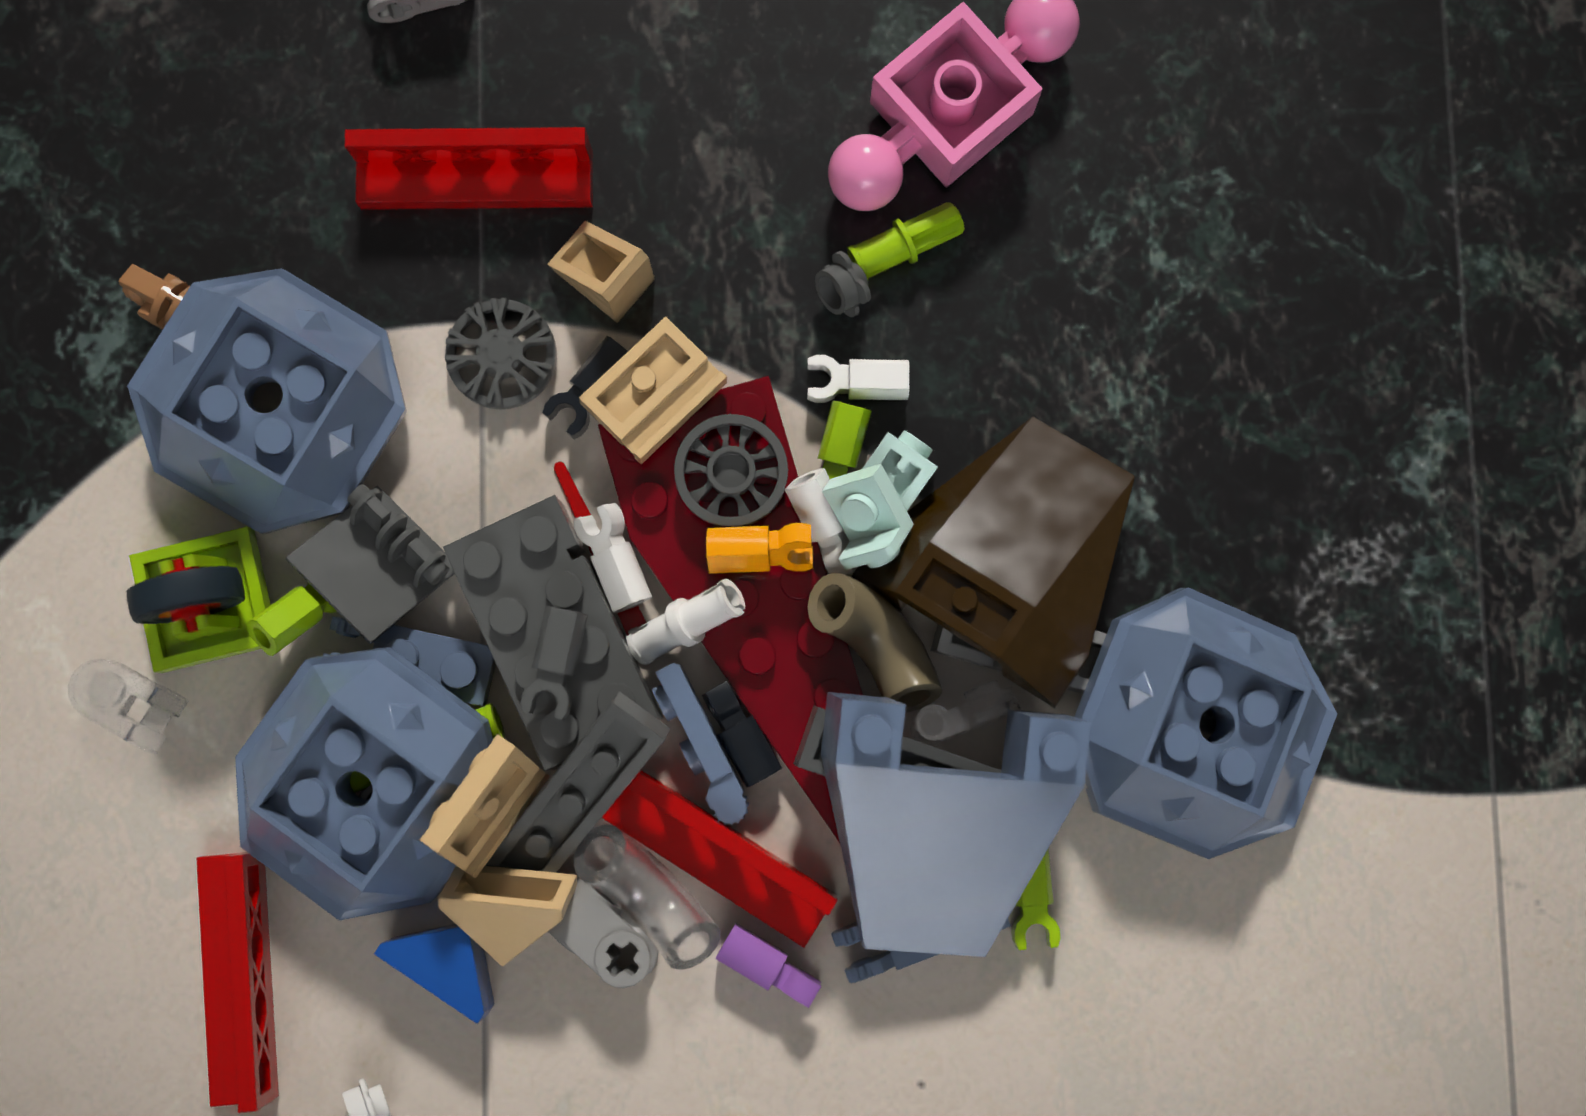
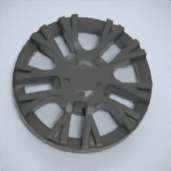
M491 298L489 301L477 302L473 307L465 309L466 312L456 321L452 329H449V335L445 342L446 367L456 387L474 403L491 409H512L536 398L550 382L557 361L555 339L546 321L530 306L508 300L507 298ZM506 311L523 315L519 324L513 329H506L504 326ZM494 312L498 328L489 331L484 314ZM473 321L482 330V335L478 339H468L462 335ZM536 324L540 331L521 342L518 336ZM546 345L545 363L526 359V351L530 347ZM457 347L476 348V355H456ZM470 364L480 365L478 375L466 384L458 369ZM524 365L539 376L534 384L519 374ZM487 375H490L494 379L486 397L479 393ZM515 378L522 393L513 397L502 398L501 383L503 379Z
M726 414L707 419L688 433L678 449L674 465L676 486L683 502L698 518L719 527H744L763 519L777 506L787 485L788 463L780 440L766 425L744 415ZM730 426H741L739 447L729 446ZM717 428L723 443L720 449L713 452L708 450L699 438ZM755 431L769 445L758 454H749L745 450V445ZM689 451L709 458L707 467L687 460ZM777 458L778 466L756 471L755 462ZM701 472L708 477L704 487L692 492L688 491L684 474ZM765 477L777 481L770 498L756 491L754 482L757 479ZM713 488L719 494L705 510L699 503ZM748 490L759 506L757 510L751 513L740 496ZM725 498H734L738 503L737 517L718 515L721 502Z

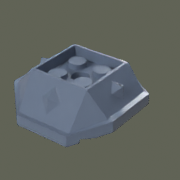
M283 268L193 282L127 385L154 472L261 534L339 515L347 510L350 505L347 498L357 487L363 484L407 413L387 331ZM265 383L279 384L283 392L280 405L269 413L257 412L253 405V395L257 388Z
M1189 587L1179 588L1162 596L1160 599L1113 619L1074 716L1091 722L1085 784L1092 811L1207 859L1295 828L1337 717V712L1296 635ZM1207 709H1210L1216 718V728L1214 733L1208 739H1205L1200 732L1199 722L1202 714Z
M391 647L305 659L235 756L240 847L339 921L431 903L444 888L456 865L428 847L420 839L429 828L431 818L437 808L452 797L466 778L474 758L482 750L488 748L493 741L489 720ZM353 771L363 773L370 780L373 789L370 800L362 799L353 792L350 785V777Z

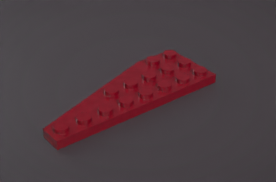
M769 376L720 389L642 464L601 424H598L629 538L673 601L679 598L689 600L717 585L723 579L731 580L741 591L745 602L744 614L705 632V637L701 643L750 714L753 715L765 736L840 843L826 776L799 768L793 764L813 705L826 709L827 692L863 695L848 644L833 635L819 631L812 625L809 619L807 608L809 595L814 585L823 576L827 575L818 542H811V546H813V569L807 571H791L782 566H770V571L709 574L706 556L707 529L718 528L719 526L711 525L693 514L683 502L675 482V459L684 438L701 422L726 414L744 415L766 425L780 440L786 453L788 463L786 487L794 479L798 478ZM730 426L729 446L739 447L741 426ZM717 428L699 438L710 451L715 452L722 447L723 441ZM754 431L745 445V450L749 454H758L769 443ZM689 451L687 460L707 467L709 458ZM776 457L755 462L756 471L778 466ZM701 472L684 474L689 492L704 487L708 481V477ZM762 477L754 482V487L756 491L770 498L777 481ZM712 488L699 505L706 510L719 493ZM749 490L740 495L750 513L759 508ZM784 492L777 506L766 517L748 526H769V531H776L786 525L801 523L786 492ZM731 497L725 498L721 502L718 515L737 517L738 503Z

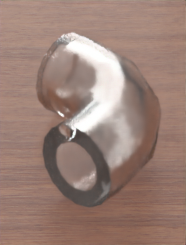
M607 824L593 828L579 844L574 855V868L577 876L607 896L628 914L645 932L671 968L678 970L689 969L700 964L712 954L721 938L719 927L685 885L645 847L616 826Z

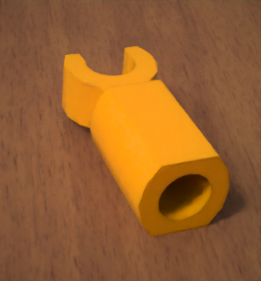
M792 523L776 531H769V526L708 528L706 556L709 574L770 571V566H782L791 571L813 569L811 525Z

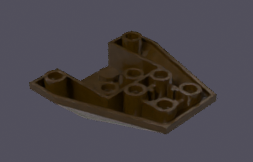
M1032 417L907 511L914 525L900 546V553L895 559L877 568H869L867 564L859 566L851 577L878 591L898 610L902 611L906 604L999 662L1004 677L1051 707L1056 708L1089 658L1135 476L1037 418Z

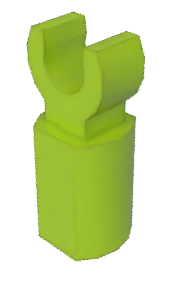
M832 401L817 457L824 460L823 468H825L830 479L847 474L849 467L857 469L871 410Z
M307 583L306 587H295L247 623V629L250 637L267 655L274 656L323 619V612L335 613L337 611Z
M1049 848L1015 907H1019L1020 915L1014 921L1011 933L1012 940L1018 950H1026V931L1034 924L1044 926L1047 945L1050 948H1057L1061 939L1060 928L1056 921L1048 915V905L1054 903Z

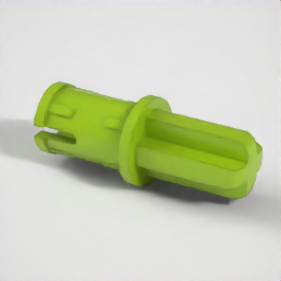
M946 202L904 223L900 219L894 220L892 222L893 228L857 245L847 247V252L851 262L858 264L862 268L868 280V278L906 260L911 264L918 262V254L961 235L965 229L964 223L957 207L952 203Z

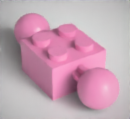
M1013 0L1005 15V33L998 39L964 1L873 77L870 104L892 128L881 137L872 134H860L850 137L836 148L828 165V180L831 190L837 199L845 206L857 211H873L884 207L897 195L903 181V164L914 154L923 161L946 188L1033 115L1043 88L1021 64L1026 60L1036 63L1051 62L1070 50L1076 41L1080 27L1079 12L1074 1Z

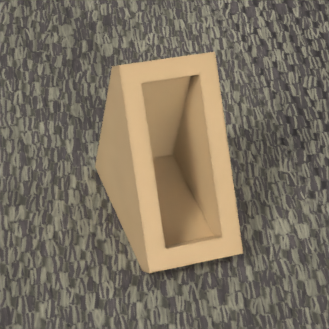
M584 221L548 263L559 276L616 323L620 321L655 280L649 257L642 249L587 221Z
M455 866L438 897V906L444 914L503 967L562 921L576 890L577 875L484 866L479 875L474 878L466 871Z

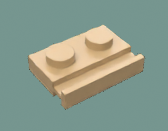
M665 316L579 397V401L642 464L727 383V376L721 370L718 371L708 361V357Z
M497 734L489 747L482 750L474 758L469 767L468 775L452 797L441 804L434 812L430 826L420 841L476 878L550 776L515 745Z

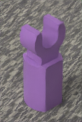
M735 923L715 958L764 989L769 990L771 985L808 1008L821 988L820 980L786 961L788 957L786 952L738 923Z

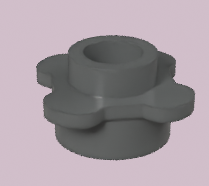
M838 251L832 255L833 263L823 267L816 274L815 286L820 300L830 312L837 315L845 313L849 317H854L859 314V305L865 304L871 299L868 280L858 264L851 262L849 256L843 251Z

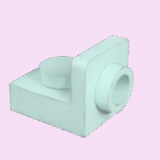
M903 430L899 438H896L889 432L886 433L862 469L882 464L907 511L938 467L927 460L933 449L906 430Z
M882 464L831 478L822 492L850 541L839 557L844 569L848 570L866 564L869 568H877L895 559L900 553V546L914 524Z

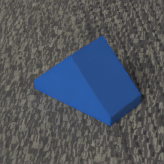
M456 924L393 937L381 943L374 953L384 962L476 1024L485 1018L494 1006L485 951Z

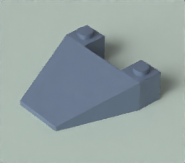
M827 692L821 758L862 947L873 950L986 957L1085 786L1091 722L1066 714L1008 709L1001 773L900 764L905 704L885 697Z

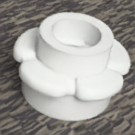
M359 1079L360 1086L342 1093L349 1116H391L380 1084L368 1089L365 1079Z

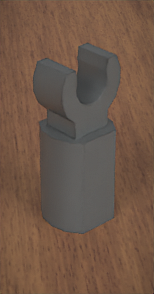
M551 606L545 607L532 666L533 669H538L536 680L530 683L522 694V712L533 714L537 697L547 691L552 692L557 699L554 718L559 720L567 718L571 710L572 700L571 694L565 685L567 676H575L588 615Z

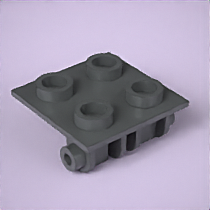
M362 484L347 498V501L352 506L289 554L285 560L369 644H372L455 573L445 551L378 485L370 490L365 484Z

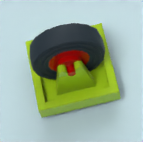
M246 526L129 555L135 585L126 591L129 614L135 623L144 624L154 673H166L261 649L250 637L247 629V623L271 605L254 529Z

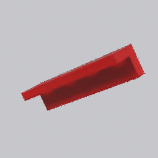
M585 127L345 129V148L356 162L355 202L360 209L593 207V150Z
M642 769L602 816V819L803 948L809 942L825 914L829 916L838 901L836 893L730 825H724L722 821L718 822L716 816Z
M248 852L196 857L210 1107L238 1104V1113L255 1112L279 1097L266 867Z

